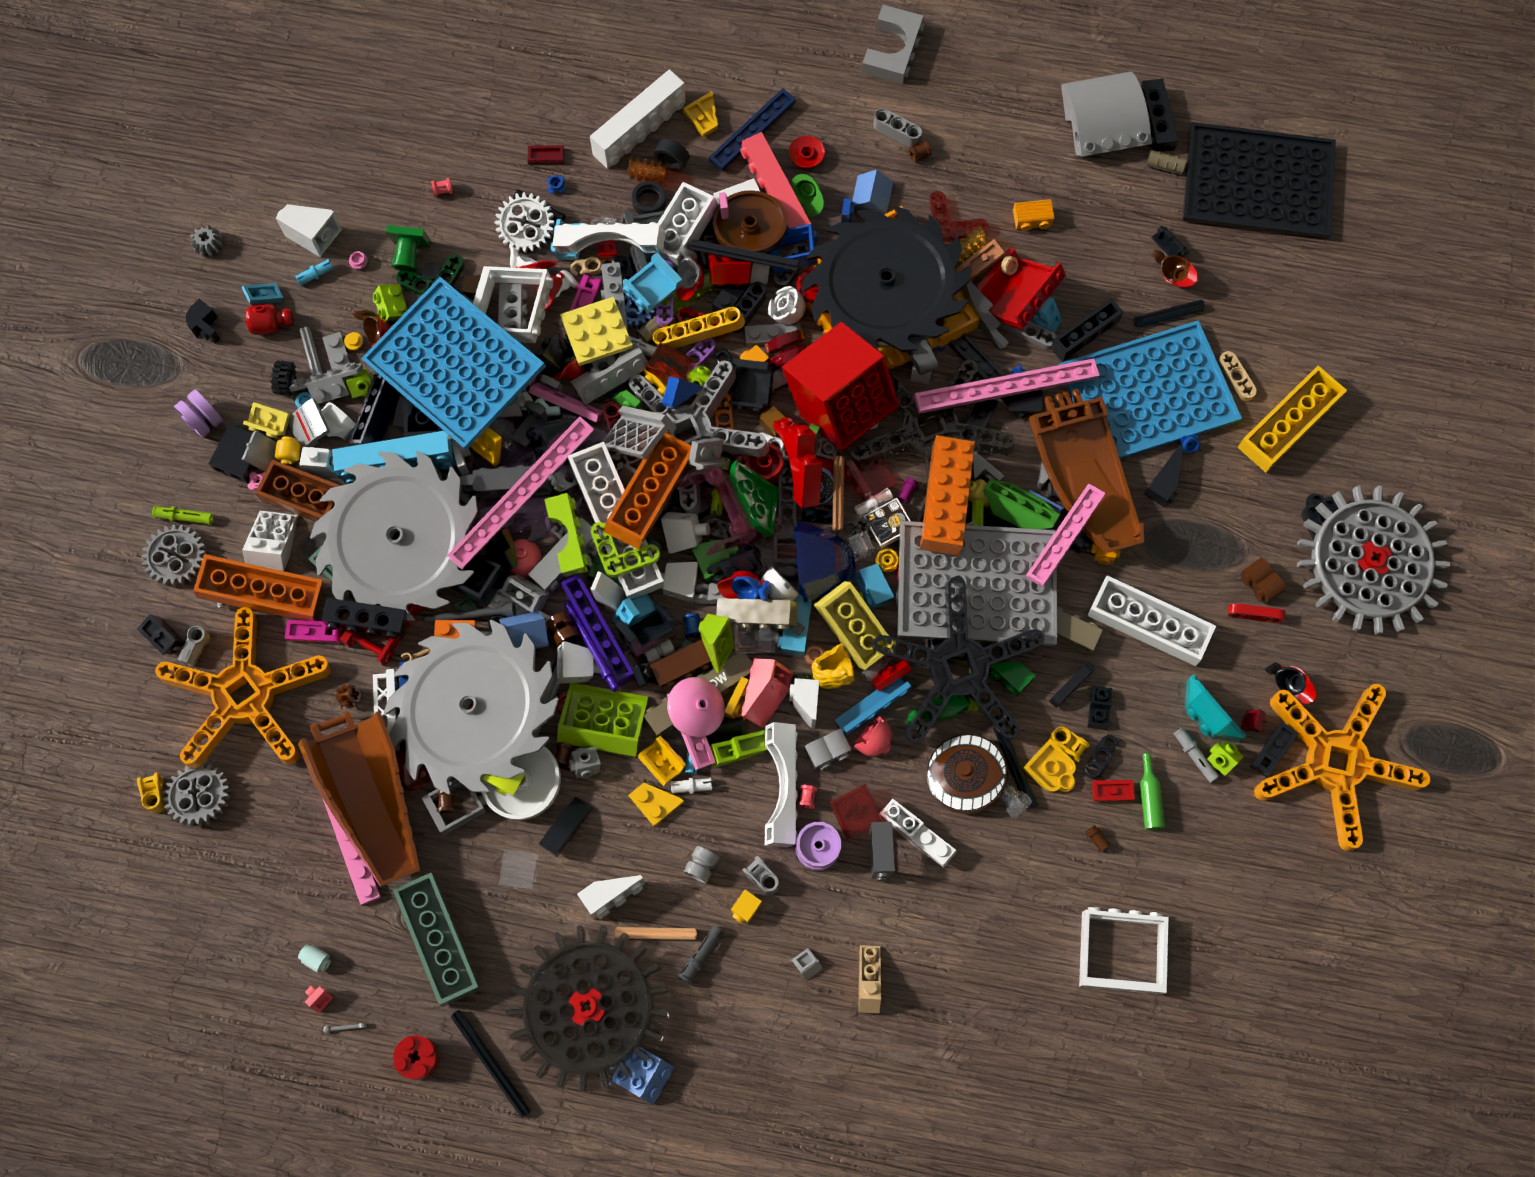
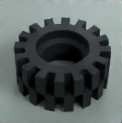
M278 360L274 363V368H272L273 374H271V389H273L272 392L274 394L285 396L293 394V392H290V386L294 384L293 381L296 379V366L294 362Z

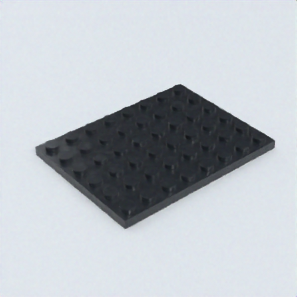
M1191 122L1182 221L1329 239L1331 236L1336 140Z

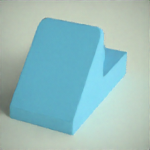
M276 283L242 286V290L251 305L278 303L283 300V296Z

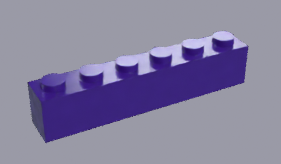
M576 574L561 582L564 592L604 661L613 670L614 678L619 687L635 680L636 678L631 666L580 575Z

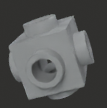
M596 747L579 748L572 752L571 760L568 763L570 771H574L576 778H589L594 774L600 773L601 763Z

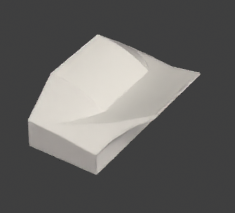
M328 402L321 410L330 429V432L326 435L328 437L339 436L345 441L352 434L355 423L337 406Z

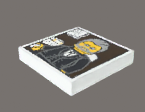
M897 498L863 516L881 549L900 539L901 521L911 522Z

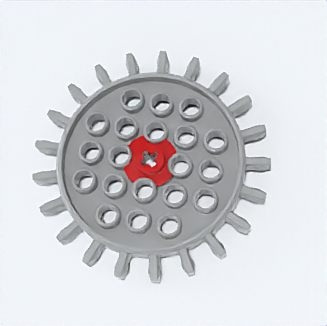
M1359 485L1352 489L1355 502L1347 504L1340 491L1332 495L1339 508L1332 513L1321 502L1315 509L1326 519L1322 525L1310 519L1306 520L1303 524L1307 529L1316 533L1314 541L1300 539L1297 542V546L1312 550V560L1304 559L1297 563V568L1313 567L1316 577L1308 580L1303 585L1304 589L1319 585L1325 595L1318 599L1315 606L1317 608L1321 607L1331 600L1339 607L1332 621H1339L1346 611L1355 616L1353 631L1355 632L1361 630L1364 618L1373 619L1375 635L1383 633L1382 619L1387 618L1392 619L1397 632L1402 631L1405 627L1400 614L1405 611L1409 613L1416 623L1422 621L1424 618L1415 605L1422 601L1433 609L1439 603L1426 594L1429 587L1432 586L1443 590L1448 585L1441 580L1433 578L1434 569L1450 567V562L1436 561L1434 558L1433 550L1447 545L1446 540L1431 543L1426 533L1432 530L1438 523L1435 520L1428 522L1422 527L1414 517L1421 511L1423 506L1418 504L1409 513L1399 507L1403 500L1404 493L1402 492L1395 495L1392 504L1382 501V486L1378 485L1373 491V500H1364L1362 489ZM1360 513L1367 517V521H1363L1360 518ZM1379 519H1382L1385 522V527H1382L1379 524ZM1337 525L1343 527L1344 534L1338 532ZM1397 525H1401L1404 528V533L1398 530ZM1356 531L1363 535V539L1357 538ZM1375 537L1381 540V545L1376 544ZM1333 543L1340 547V552L1333 549ZM1393 543H1397L1400 546V551L1394 549ZM1412 548L1419 552L1418 557L1412 553ZM1352 549H1355L1358 552V557H1354L1352 555ZM1389 560L1396 564V569L1390 567ZM1329 561L1335 564V570L1328 566ZM1408 566L1414 569V575L1409 573ZM1347 567H1351L1354 570V575H1350L1347 572ZM1366 573H1370L1373 576V581H1369L1366 578ZM1385 578L1392 582V587L1385 584ZM1404 584L1410 587V593L1404 590ZM1343 585L1350 588V594L1344 592ZM1362 591L1368 593L1369 599L1363 598ZM1381 596L1387 599V605L1381 602Z

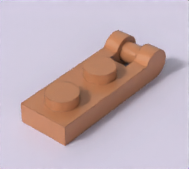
M993 239L955 269V271L962 272L968 267H972L970 281L973 282V280L1006 254Z

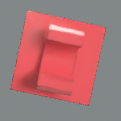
M310 986L305 991L309 996L305 1003L318 1013L334 998L321 986L317 989Z

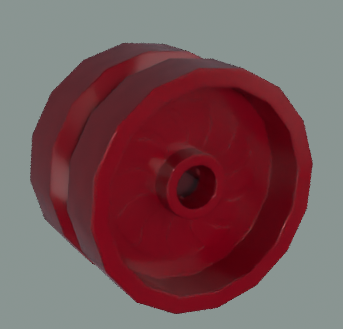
M802 329L784 333L764 344L768 354L779 352V354L770 359L771 363H775L774 369L781 368L808 347V345L796 346L806 339Z

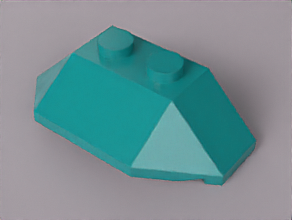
M1194 674L1190 676L1186 681L1185 709L1187 710L1188 717L1193 721L1195 720L1199 724L1201 732L1205 736H1209L1210 739L1238 743L1242 741L1247 735L1202 685Z

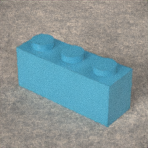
M799 594L793 601L798 602L797 622L803 625L805 629L800 636L790 629L784 630L783 636H779L778 647L781 648V654L804 657L812 595Z

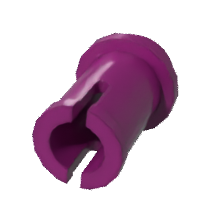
M910 477L904 480V486L897 498L904 503H908L914 490L918 488V482Z

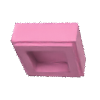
M725 192L719 193L721 218L728 219L727 195Z

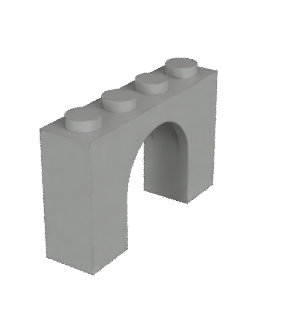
M882 5L877 21V30L899 36L903 39L906 46L901 51L892 54L867 49L862 64V73L903 84L904 78H908L911 67H908L909 63H913L915 58L914 48L918 49L920 43L919 34H923L925 28L923 15Z

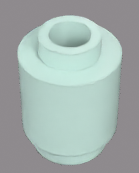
M306 944L298 955V959L301 960L302 964L317 973L326 971L331 963V960H329L330 955L314 945Z

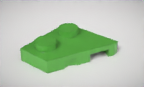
M627 390L619 392L618 395L615 394L610 399L612 402L617 403L620 408L627 406L642 410L641 401Z

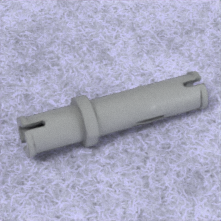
M1183 727L1173 733L1184 748L1182 749L1184 753H1188L1209 783L1219 777L1207 758L1197 747L1198 743L1196 740L1193 741ZM1199 759L1202 760V762L1205 764L1206 767H1204V766L1201 764V762L1199 761Z

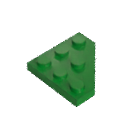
M734 461L731 463L729 479L753 527L769 537L774 534L779 488L739 461Z

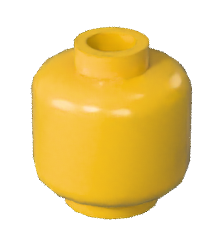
M282 437L276 443L275 458L283 464L292 466V463L300 460L302 446L297 442L296 438Z

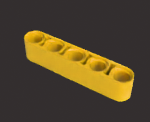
M729 307L660 328L654 332L653 340L661 350L669 351L670 349L739 330L744 326L745 319L739 309ZM738 316L736 320L731 321L733 317Z

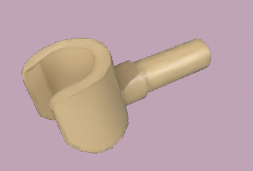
M427 648L412 655L403 653L401 658L406 659L410 657V660L428 654L429 649Z

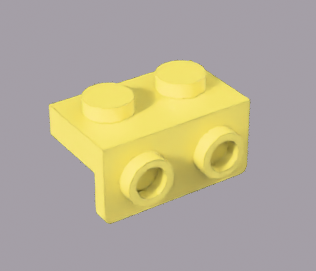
M253 402L249 419L244 420L243 424L249 426V430L257 432L262 430L266 432L267 436L277 438L279 435H285L291 413Z

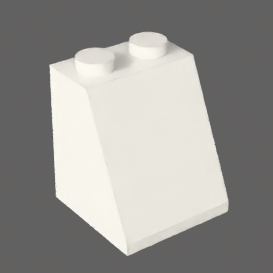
M287 204L278 212L276 217L285 237L319 257L322 256L342 230L334 211L328 209Z

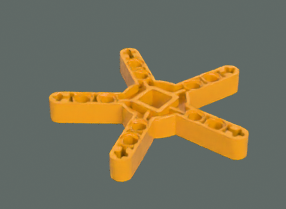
M242 607L235 614L233 665L228 666L218 675L170 662L158 664L155 672L164 684L211 696L212 702L216 707L180 753L181 761L190 769L199 768L234 723L249 724L253 722L280 760L286 765L295 764L299 758L298 751L268 711L272 706L274 695L328 677L331 667L326 658L314 656L264 673L259 667L255 666L257 618L250 608ZM249 634L246 640H241L244 635ZM249 653L246 658L240 659L242 654ZM305 671L303 676L297 677L298 672ZM190 675L187 681H182L183 677ZM286 677L283 683H277L280 678ZM209 680L206 686H201L202 682ZM248 682L256 693L237 705L230 694ZM269 720L267 726L261 727L263 721ZM221 722V726L219 728L213 729V726L216 723ZM281 735L279 741L272 742V739L275 736ZM209 738L205 745H200L203 739ZM284 747L290 752L289 756L282 750Z
M1373 684L1363 692L1343 730L1329 732L1318 723L1289 691L1280 690L1270 699L1272 709L1289 727L1299 733L1297 736L1309 749L1305 764L1263 780L1255 787L1254 794L1257 799L1267 801L1314 781L1322 788L1330 790L1338 842L1345 851H1353L1363 843L1355 785L1366 779L1411 791H1419L1430 783V776L1422 769L1370 757L1362 739L1386 696V690L1380 684ZM1362 707L1368 710V715L1362 712ZM1292 712L1298 714L1299 720L1293 718ZM1353 724L1359 727V732L1353 729ZM1306 727H1310L1313 730V735L1307 733ZM1331 751L1347 755L1345 771L1328 767ZM1374 767H1378L1381 770V775L1375 772ZM1298 771L1305 774V780L1298 776ZM1395 771L1401 775V780L1395 777ZM1280 779L1286 780L1288 786H1282ZM1273 786V789L1270 790L1269 792H1264V791H1263V788H1264V789H1267V788ZM1341 796L1347 799V805L1341 802ZM1344 816L1349 817L1351 825L1345 823Z

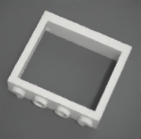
M484 266L473 302L484 314L487 312L495 282L539 284L528 329L503 328L518 342L536 343L537 336L541 332V321L545 317V306L549 302V291L553 287V278H551L548 270Z
M1088 907V910L1082 912L1079 987L1160 995L1167 993L1168 917H1163L1162 914L1157 912H1151L1150 915H1142L1141 911L1131 910L1129 913H1121L1120 909H1109L1108 912L1100 911L1099 907ZM1090 919L1158 925L1156 983L1088 977Z

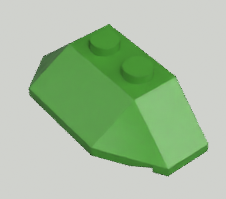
M990 479L983 490L993 514L1002 520L1014 524L1018 528L1040 530L1052 528L1060 515L1045 500L1012 483Z

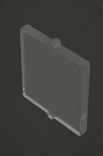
M504 850L498 885L513 887L515 890L517 888L532 890L538 854L523 852V850Z

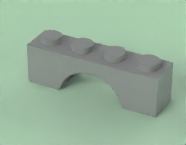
M636 343L632 345V349L620 352L616 362L609 368L597 373L586 372L571 381L585 405L644 371L646 367H650L643 352Z

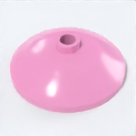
M699 677L684 679L673 687L668 697L667 709L673 725L685 735L691 737L707 736L716 731L723 721L725 714L723 697L717 687L706 679ZM700 701L704 704L703 708L699 704Z

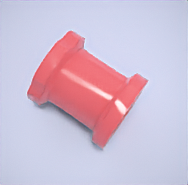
M450 178L438 182L431 181L435 197L445 193L453 194Z
M801 785L800 801L797 802V806L804 809H815L814 799L818 788Z

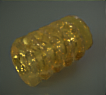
M978 227V231L974 229L972 235L968 233L966 239H960L962 252L958 262L960 261L963 264L965 257L969 259L971 253L976 254L977 249L981 250L983 245L986 246L989 243L981 227Z

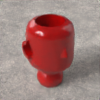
M273 304L251 305L245 311L247 329L253 335L266 336L278 331L279 325L291 326L294 323L291 309L285 308L282 311H278L277 307Z

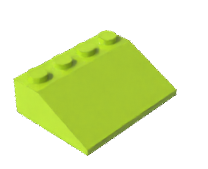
M570 683L558 725L557 743H566L584 748L596 747V750L636 757L648 696L621 691L613 692L610 689Z

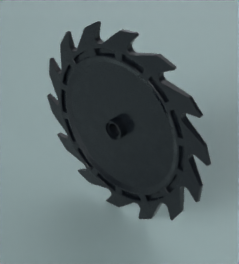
M895 205L893 208L897 215L896 219H891L873 209L858 210L857 214L866 220L864 223L839 222L827 228L826 232L836 234L839 237L815 246L806 257L807 260H822L805 277L802 290L806 292L812 287L819 288L811 307L815 323L819 321L824 313H828L832 328L842 322L876 350H878L876 343L881 341L901 352L917 351L918 347L908 340L910 337L937 338L949 332V328L938 326L936 322L959 314L969 302L968 299L955 301L952 298L969 283L972 267H968L962 272L955 271L962 252L959 239L955 237L950 246H945L942 239L941 225L931 215L928 217V226L922 227L909 210Z

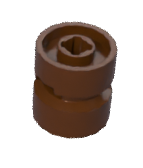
M569 612L555 614L546 622L550 633L554 635L553 639L557 647L563 641L575 644L581 638L577 627L573 625L574 622Z

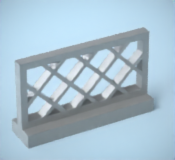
M622 406L618 411L622 416L601 442L605 443L607 450L645 459L666 432L672 434L677 427L664 414Z

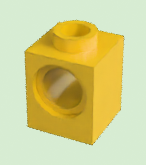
M744 890L731 908L732 918L741 924L743 922L748 924L762 905V901L747 890Z

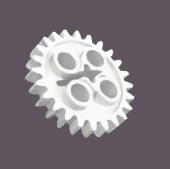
M523 192L520 198L516 193V199L513 200L509 196L510 202L503 201L505 207L498 208L501 214H496L495 216L500 220L495 221V224L500 227L495 230L497 233H501L498 236L500 240L505 239L503 241L505 246L508 244L509 248L516 246L518 253L521 248H523L524 253H527L528 248L534 252L535 246L541 249L540 243L547 245L545 238H552L548 233L554 232V229L550 227L555 224L553 220H550L554 215L549 213L551 211L550 206L545 207L547 204L545 200L540 203V196L534 199V195L531 193L528 198L526 193ZM522 208V214L514 215L516 209ZM540 213V218L532 220V215ZM514 218L518 221H509V219ZM527 220V221L529 222V224H525V225L523 226V225L520 223V222H525V221ZM532 225H540L541 227H540V228H537V227L532 226ZM512 226H518L516 233H510ZM531 230L536 231V234H535L534 237H532V238H528V237H527V234H528L529 231H531Z

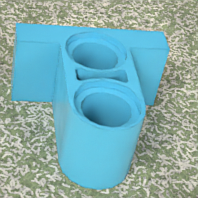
M1049 297L1030 321L1055 333L1062 322V318L1054 298Z
M648 594L634 600L627 598L622 601L612 621L614 624L623 621L629 628L655 614L654 603Z

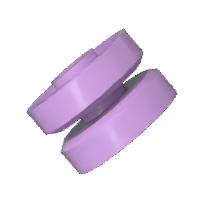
M194 389L187 395L193 407L181 400L174 408L181 415L184 422L204 438L210 433V428L204 421L206 420L213 427H217L223 422V419L208 401Z
M813 822L806 825L800 831L796 841V854L799 861L806 868L813 871H823L830 868L837 861L841 851V839L832 825L825 822ZM817 843L818 846L822 844L823 846L822 848L817 849L815 847V844Z

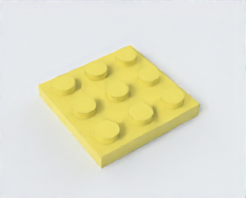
M614 297L560 314L579 366L633 348Z

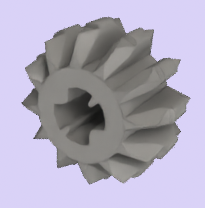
M201 225L200 230L195 229L196 234H190L192 239L190 241L191 246L197 254H201L203 257L207 254L212 257L213 252L218 253L219 250L217 248H222V236L219 234L218 229L212 228L210 225L206 228Z

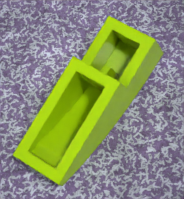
M765 730L733 737L729 741L710 746L716 762L712 764L713 768L768 751L765 746Z

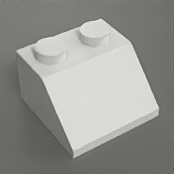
M795 678V684H790L789 701H793V708L809 727L815 729L819 680Z

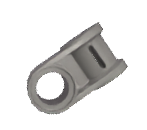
M756 856L755 860L747 868H743L742 871L763 893L773 895L779 889L778 878ZM767 880H773L775 886L768 889L764 886V883Z

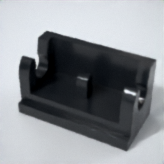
M149 614L137 628L162 655H173L176 653L173 650L176 646L182 647L185 644V641L158 616Z

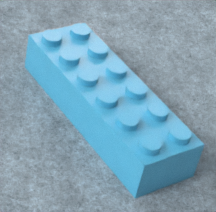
M444 431L332 449L334 472L345 484L353 483L356 480L355 475L344 471L348 467L358 463L378 468L385 467L386 462L378 454L379 452H393L411 467L418 466L417 451L431 458L436 469L446 470L452 466H457L453 452L452 438Z

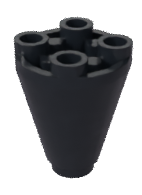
M577 418L536 423L529 427V430L526 431V436L533 443L535 448L534 454L537 459L557 441Z

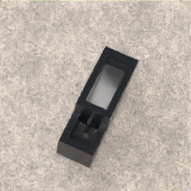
M575 797L539 842L540 847L558 857L593 808Z

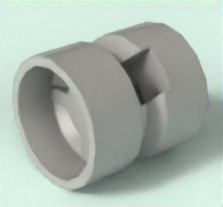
M670 639L644 654L647 661L653 664L661 660V657L665 658L675 653Z
M696 846L692 854L693 861H688L683 872L693 879L707 884L712 875L710 869L716 867L720 857L703 847Z

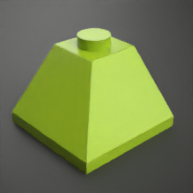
M707 614L699 624V632L715 672L720 673L735 647L729 617Z

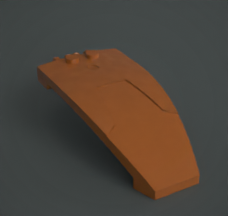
M1074 389L1072 392L1074 404H1072L1068 392H1063L1062 395L1060 393L1055 395L1058 408H1055L1050 396L1045 397L1047 411L1029 417V421L1047 475L1068 513L1087 485L1091 484L1106 494L1082 529L1084 533L1106 554L1144 543V522L1139 523L1107 421L1106 416L1108 412L1103 397L1083 401L1079 389Z

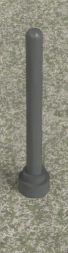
M514 601L505 602L501 607L426 615L423 617V622L434 623L435 620H460L494 615L512 617L516 616V606Z

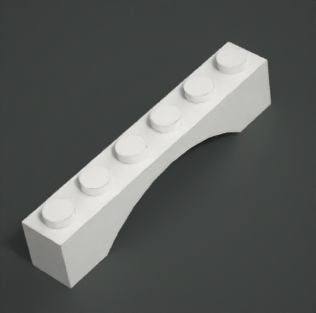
M655 222L649 224L615 223L614 225L598 223L597 225L585 223L580 225L563 224L555 227L552 246L559 254H577L592 244L601 241L619 240L637 246L644 253H663L666 232L660 224Z
M773 722L765 726V746L776 764L780 784L776 809L765 825V846L790 847L796 844L798 837L796 831L798 816L796 811L798 796L796 791L798 776L796 771L798 756L796 741L798 735L795 724Z

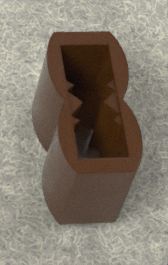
M1262 557L1245 568L1240 574L1242 582L1247 587L1252 588L1255 598L1264 604L1270 602L1287 588L1283 580Z

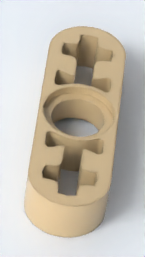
M1230 351L1222 353L1218 360V365L1235 393L1242 401L1252 400L1257 391L1256 387L1237 356ZM1225 358L1231 360L1230 364L1229 362H1224ZM1235 372L1240 373L1242 379L1235 380L1232 374ZM1244 389H1245L1246 391L1250 390V391H1251L1250 394H1248V393H1245V394H1244V393H1243Z

